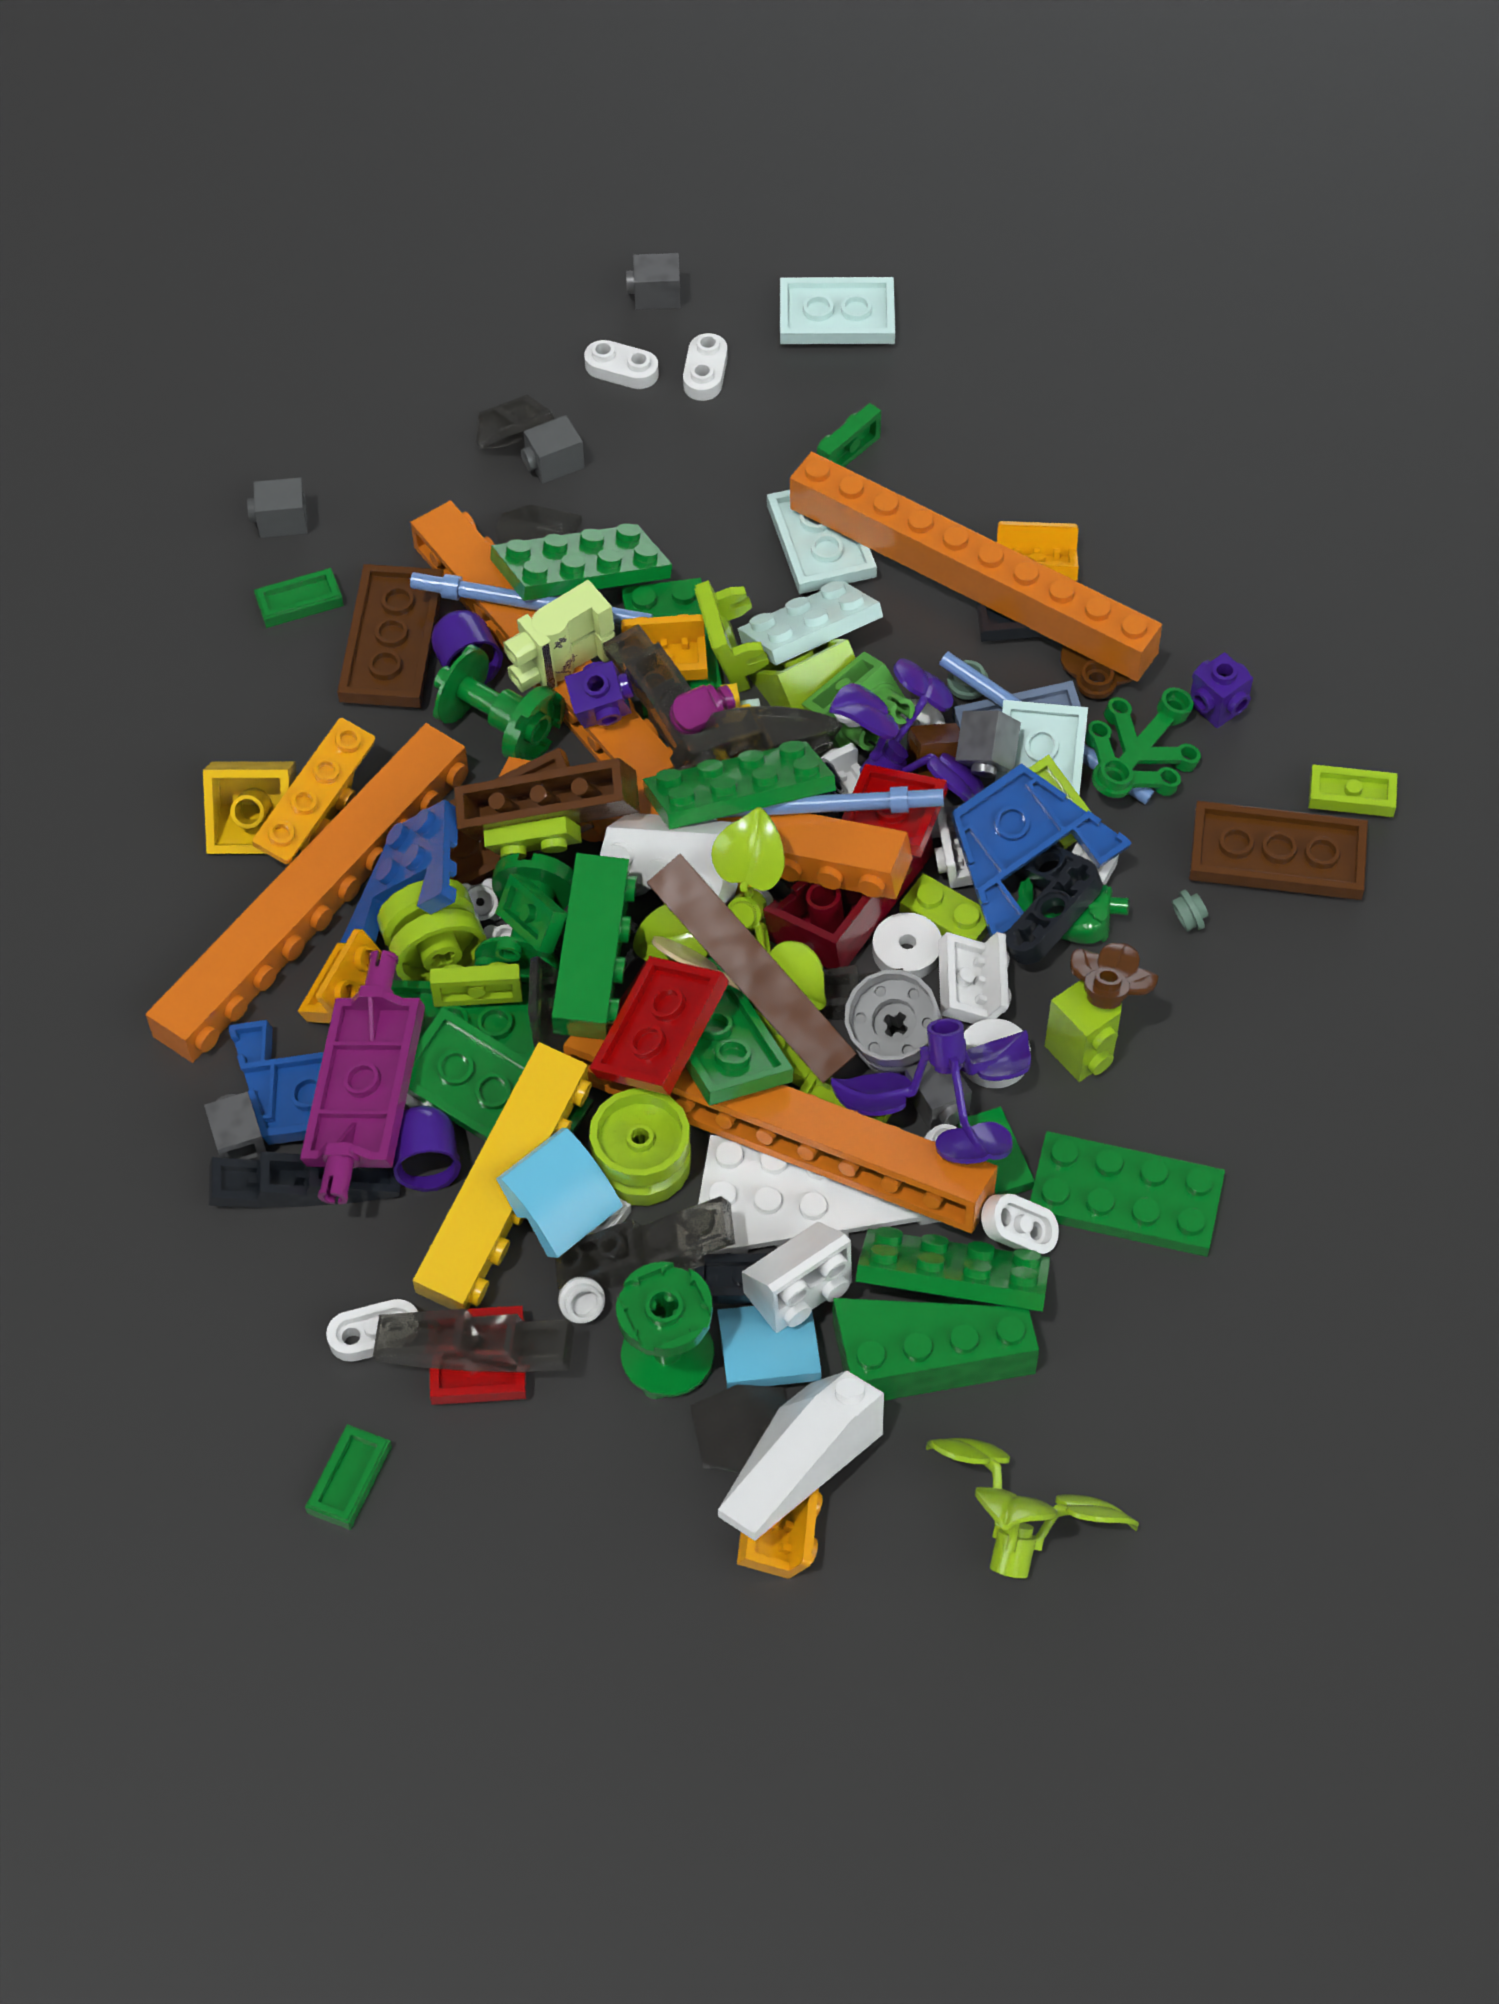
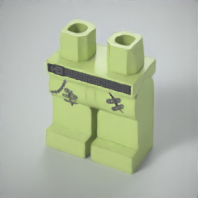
M589 580L543 606L534 613L532 618L526 614L517 619L519 633L503 642L504 651L513 663V665L507 668L509 678L522 693L538 683L541 686H548L554 689L557 687V681L565 680L564 677L571 675L576 667L598 656L603 662H607L618 655L615 632L613 631L612 606Z

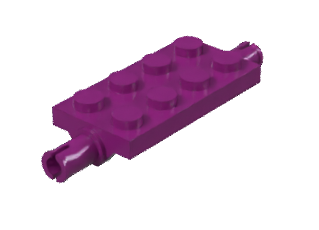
M382 950L380 959H378L379 951H372L369 957L370 962L365 985L360 986L359 991L353 998L335 999L300 1157L307 1167H325L318 1198L328 1204H335L337 1196L339 1197V1205L347 1203L354 1168L393 1167L425 1005L420 998H402L395 995L391 990L399 959L396 954L390 951Z

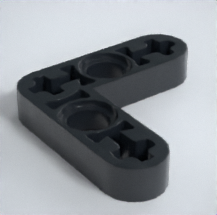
M1053 845L1013 873V875L1024 880L1029 878L1031 883L1044 888L1043 892L1006 934L1005 941L1011 955L1020 964H1033L1044 958L1102 890L1103 882L1096 865L1090 860L1057 845ZM1048 861H1059L1057 867L1049 872L1038 871L1041 865ZM1051 907H1065L1063 912L1056 917H1044L1046 911Z

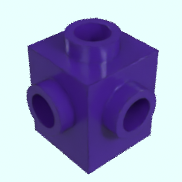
M1225 652L1212 661L1206 660L1202 662L1192 675L1193 682L1190 696L1194 702L1193 708L1215 728H1219L1247 708L1251 700L1250 692L1254 677L1250 675L1248 669L1243 664L1234 661Z
M603 661L593 662L586 665L583 671L564 677L574 714L584 729L597 724L600 726L612 725L620 721L622 716L632 713L628 698L634 697L631 681L627 672L620 674L613 661L607 663Z

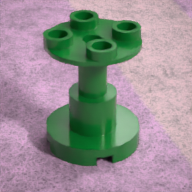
M473 644L468 645L464 649L462 655L457 658L451 667L444 666L439 670L434 680V687L438 689L433 710L434 718L444 724L454 723L462 718L473 706L488 715V724L491 727L504 733L502 754L506 759L508 757H515L532 761L542 756L549 749L553 741L546 737L552 726L560 729L565 714V698L548 686H538L525 697L511 689H505L499 693L484 684L489 670L488 655Z
M519 853L507 855L496 863L491 882L493 892L499 900L501 899L509 874L525 875L565 912L568 911L574 871L567 864L553 857L533 853L532 860H518ZM513 928L510 937L486 939L475 950L474 966H485L494 962L519 964L522 984L542 985L544 987L558 979L560 960L554 953L538 952Z
M671 1262L650 1263L638 1268L628 1276L624 1282V1288L619 1294V1299L617 1297V1323L624 1337L621 1349L622 1367L628 1379L636 1387L640 1388L645 1396L651 1399L676 1397L686 1394L702 1384L712 1373L715 1351L713 1339L708 1331L713 1313L712 1296L708 1285L697 1272L690 1268L689 1272L682 1268H676L674 1263Z

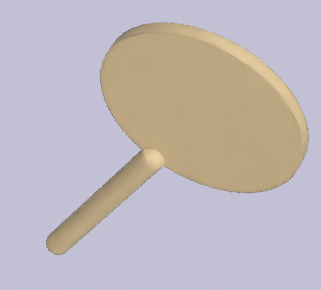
M654 936L652 939V944L658 950L679 963L720 971L709 959L685 945L660 936ZM724 973V975L726 976V978L729 980V984H728V985H730V986H732V987H734V988L740 990V989L732 982V980Z

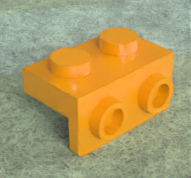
M1000 521L998 523L997 543L1074 581H1078L1077 524Z
M680 614L677 616L649 618L637 617L621 620L624 673L627 672L631 684L708 679L705 626L702 614Z
M354 929L346 943L336 944L298 1009V1013L307 1022L330 1023L335 999L353 998L359 991L360 986L365 985L370 953L378 950V959H380L382 951L363 929Z
M819 1488L757 1540L754 1541L740 1532L737 1565L787 1579L808 1568L813 1563L818 1550V1541L814 1537L816 1518L822 1506V1494L819 1492Z

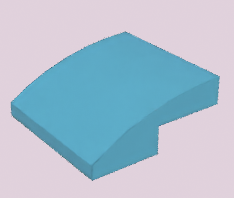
M561 1128L496 1178L516 1217L528 1219L547 1257H560L623 1206L596 1161L568 1128Z
M755 1306L717 1309L727 1391L821 1380V1365L812 1312L798 1326H787L776 1333Z

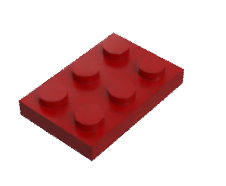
M649 956L589 1069L597 1078L670 1096L728 986L729 980L721 971Z

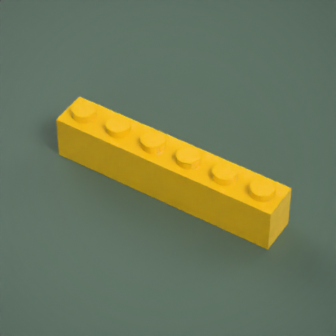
M538 1042L413 1279L415 1293L451 1310L469 1309L471 1304L478 1306L481 1303L489 1286V1281L485 1277L492 1263L497 1266L501 1264L510 1245V1240L506 1239L513 1223L521 1225L524 1218L516 1217L496 1178L561 1128H568L570 1130L572 1121L567 1119L575 1105L583 1106L592 1087V1082L588 1081V1064Z

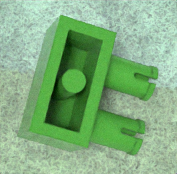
M864 651L802 703V706L823 739L836 748L853 743L855 746L859 745L863 750L873 751L874 746L868 741L870 740L876 744L879 739L878 735L864 727H848L845 723L839 722L834 713H829L835 695L847 684H859L877 695L886 704L888 714L894 718L897 724L907 723L900 714L911 719L915 711L914 703L903 695L886 665Z

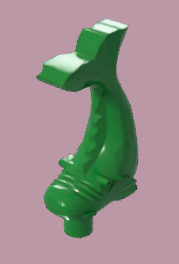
M1029 878L1021 881L1018 890L1017 903L1024 912L1034 902L1033 885ZM1103 884L1099 895L1061 939L1080 944L1105 942L1109 936L1111 914L1128 915L1129 898L1113 897L1111 886L1108 887ZM1045 913L1044 917L1052 918L1060 915L1061 913Z

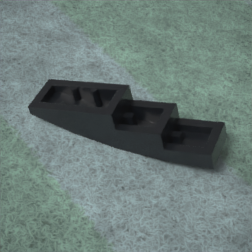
M260 1152L258 1160L212 1157L209 1165V1206L255 1208L335 1205L338 1204L339 1197H336L335 1204L325 1203L318 1198L325 1167H307L300 1159L301 1154ZM393 1167L354 1168L346 1204L398 1197L400 1194V1183L395 1179Z

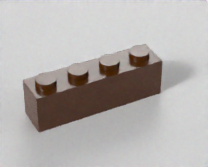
M620 758L454 787L457 829L476 841L484 840L483 830L543 819L566 816L575 823H583L640 813L636 770Z

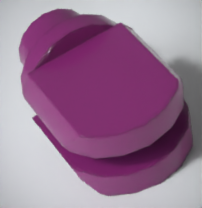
M711 684L707 686L701 685L676 697L670 707V722L675 730L681 734L693 735L724 720V709L726 711L734 709L736 707L735 699L727 685L718 687L717 691Z

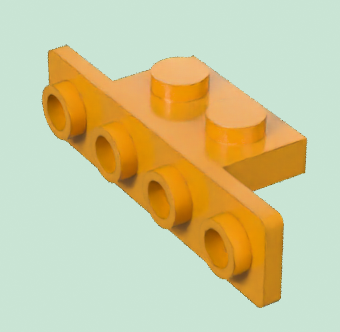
M339 718L253 837L252 845L283 864H289L299 850L303 851L332 821L338 810L341 811L354 798L356 793L352 789L354 772L374 745L375 736L346 719Z

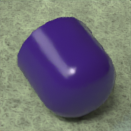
M456 610L443 616L434 626L431 636L432 646L442 667H449L450 661L457 660L468 645L473 644L481 648L486 643L492 645L494 657L489 663L488 675L484 684L495 678L501 668L503 653L486 622L477 613L469 610Z
M416 1106L404 1110L393 1162L395 1179L407 1188L421 1192L438 1191L449 1186L458 1177L461 1169L460 1156L457 1153L455 1133L451 1119L442 1110L432 1106ZM426 1152L442 1153L453 1159L452 1165L445 1171L423 1177L407 1174L401 1164L408 1157Z

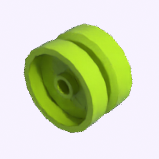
M450 879L449 884L456 889L455 902L431 915L417 907L424 880L407 885L392 894L382 904L377 915L378 926L385 945L389 947L390 952L398 956L399 961L395 971L402 980L430 981L431 968H443L454 964L464 967L474 966L475 950L481 942L486 940V935L480 920L475 916L474 906L467 888L459 881Z
M632 1088L616 1093L599 1106L591 1120L590 1149L593 1159L607 1177L618 1197L631 1205L650 1206L668 1200L678 1192L688 1178L691 1167L690 1124L684 1109L669 1095L641 1088Z

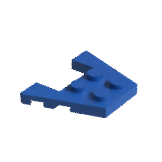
M1022 763L951 813V819L990 937L996 932L1006 934L1024 913L1002 881L1069 834L1075 837L1098 869L1128 849L1132 844L1126 836L1120 832L1118 834L1101 822L1102 819L1089 810L1086 812L1066 798L1067 795Z
M444 799L428 809H422L417 815L405 822L397 823L392 827L387 835L383 851L340 943H346L354 929H363L372 941L376 943L379 932L377 915L382 904L392 894L409 884L424 880L417 907L430 915L455 902L456 889L449 884L450 877L453 878L457 875V863L450 859V847L454 849L457 846L458 839L456 806Z
M267 1020L229 1025V1033L236 1046L237 1059L249 1088L248 1094L262 1138L268 1145L304 1140L324 1052L271 1059L273 1028Z

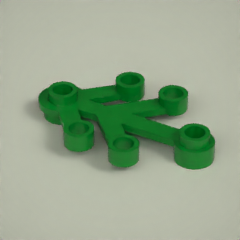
M1172 687L1166 689L1157 704L1158 714L1138 737L1130 716L1132 712L1131 704L1121 697H1114L1109 700L1104 710V717L1110 724L1116 727L1123 751L1120 758L1115 757L1109 741L1112 731L1105 722L1100 720L1091 721L1086 728L1085 743L1095 749L1099 764L1095 766L1091 778L1093 785L1100 793L1111 798H1122L1128 795L1132 788H1154L1157 793L1163 796H1171L1176 792L1181 783V776L1175 769L1162 767L1158 772L1133 771L1137 764H1174L1178 770L1183 772H1192L1201 759V753L1192 744L1184 743L1179 747H1153L1170 726L1178 725L1187 720L1194 706L1190 694L1180 688Z

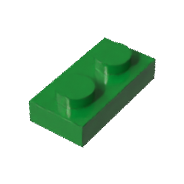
M869 403L858 413L851 414L844 425L832 435H826L817 446V454L846 467L880 438L882 410Z
M512 873L509 874L495 912L535 950L553 954L568 915L525 875Z

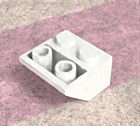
M816 1222L742 1271L745 1295L776 1333L787 1326H798L809 1317L812 1309L826 1300L831 1302L833 1298L841 1297L848 1290L852 1283L851 1240L846 1234L821 1222Z

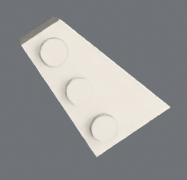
M635 813L624 815L606 828L600 856L629 859L630 875L637 876V883L649 887L647 881L681 853L725 904L734 899L738 883L727 882L718 875L711 857L712 846L718 834L733 822L712 819L669 830L659 815Z

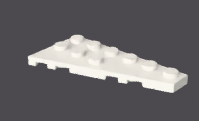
M710 1135L689 1257L690 1263H694L695 1255L748 1253L749 1249L773 1245L778 1248L816 1222H821L846 1234L847 1237H849V1233L868 1230V1228L876 1230L879 1227H890L917 1222L920 1225L940 1222L729 1139Z

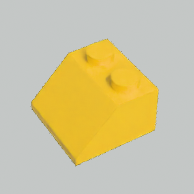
M296 761L211 762L203 769L207 854H266L252 845L253 837L296 779Z

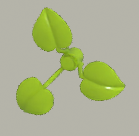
M757 807L744 817L728 825L718 834L712 846L711 857L715 870L722 879L730 883L741 882V892L729 903L728 908L748 930H755L756 940L766 950L763 931L765 925L761 919L764 917L763 909L767 907L765 897L757 890H769L780 880L785 867V854L775 824L763 808ZM665 904L655 909L645 918L634 937L633 949L645 961L648 960L649 956L677 962L652 944L654 936L676 941L706 958L708 955ZM784 941L777 944L772 949L770 956L818 1010L823 1009L827 1004L824 971L816 953L809 946L801 942Z
M971 1438L932 1439L927 1442L926 1450L934 1449L956 1461L983 1464L992 1472L993 1488L977 1487L975 1497L995 1521L992 1537L996 1541L990 1569L996 1573L1013 1578H1027L1034 1550L1042 1551L1045 1537L1055 1521L1061 1516L1071 1515L1077 1519L1093 1522L1125 1523L1135 1531L1138 1530V1521L1113 1504L1095 1497L1074 1494L1057 1495L1055 1499L1057 1505L1052 1507L1041 1500L1017 1496L1015 1493L1003 1490L1000 1463L1008 1464L1010 1456L1002 1449L990 1443ZM1045 1520L1036 1536L1032 1535L1034 1527L1024 1523Z

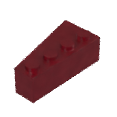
M932 833L929 836L922 856L912 855L913 859L896 900L885 897L873 898L860 892L845 889L833 890L819 884L798 881L791 887V893L779 903L774 900L763 909L769 941L776 944L784 941L801 942L809 946L816 953L822 966L842 974L934 854Z

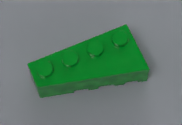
M576 853L552 1013L553 1034L604 1040L608 1034L609 1025H613L619 1013L620 999L613 997L615 984H623L626 957H620L622 942H629L631 916L626 915L628 903L635 901L637 876H632L629 872V859Z
M833 1298L832 1324L843 1372L848 1371L883 1392L884 1401L1036 1373L1039 1347L1029 1309L1008 1306Z

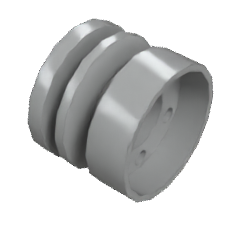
M882 970L865 977L852 990L845 1005V1026L860 1059L876 1073L894 1072L905 1076L906 1068L919 1062L920 1047L928 1046V1024L932 1021L943 1019L932 989L920 977L904 970ZM904 1024L906 1032L904 1034L896 1032L892 1036L889 1028L892 1025L900 1028Z

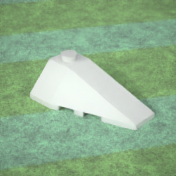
M848 1371L808 1384L778 1409L719 1507L718 1517L754 1541L757 1540L883 1435L884 1393Z

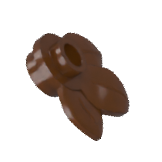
M1063 645L1060 659L1065 671L1076 678V686L1083 695L1093 699L1106 698L1113 694L1117 685L1133 681Z
M1110 943L1102 948L1100 954L1077 948L1073 951L1070 959L1071 972L1084 982V990L1087 993L1088 1001L1102 1009H1113L1120 1006L1128 995H1146L1156 987L1159 978L1157 974L1139 968V953L1127 943Z

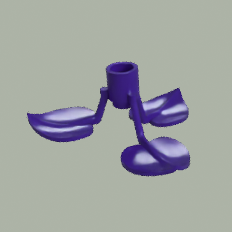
M899 659L894 664V673L899 682L907 690L919 696L913 717L911 719L907 717V723L903 724L900 729L894 718L888 714L886 704L867 688L859 684L850 683L838 691L831 703L829 713L845 716L879 736L875 748L869 754V758L860 767V774L865 764L909 773L927 765V768L935 778L947 780L948 789L965 802L984 790L981 779L971 774V768L955 761L956 758L947 753H942L939 758L930 753L907 765L906 759L909 755L900 742L926 703L928 702L941 712L948 711L953 705L954 700L950 689L938 677L907 659Z
M950 1018L932 1021L927 1026L928 1046L920 1047V1060L912 1082L906 1076L894 1072L873 1073L850 1079L831 1077L832 1090L839 1102L846 1108L866 1116H882L899 1112L906 1107V1097H913L917 1094L929 1061L934 1066L936 1072L952 1074L959 1121L962 1127L944 1131L937 1137V1153L947 1161L960 1164L981 1163L988 1159L999 1160L1011 1153L1013 1148L1012 1136L1008 1129L996 1122L989 1121L973 1126L970 1125L960 1071L966 1072L968 1075L978 1074L980 1078L988 1081L1008 1080L1025 1074L1031 1067L1027 1030L966 1050L963 1023Z

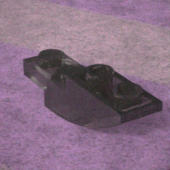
M638 624L603 643L605 655L610 661H613L620 674L627 672L634 693L648 711L649 720L686 769L696 767L705 760L715 759L722 761L729 757L728 751L714 726L693 735H683L671 724L669 717L671 705L678 695L692 689L659 642L653 644Z
M780 706L733 708L712 713L706 722L705 728L700 733L681 739L670 760L674 769L683 770L696 767L705 760L715 759L721 761L735 758L740 753L748 750L765 751L778 748L787 741H806L818 755L833 745V739L843 726L837 718L799 708Z
M719 1196L644 1225H640L633 1219L585 1236L560 1257L555 1258L557 1288L561 1291L562 1287L569 1280L576 1277L592 1278L602 1289L624 1286V1282L631 1273L644 1265L654 1262L674 1263V1267L682 1268L686 1271L689 1268L694 1269L705 1265L704 1255L735 1244L731 1204L728 1200Z

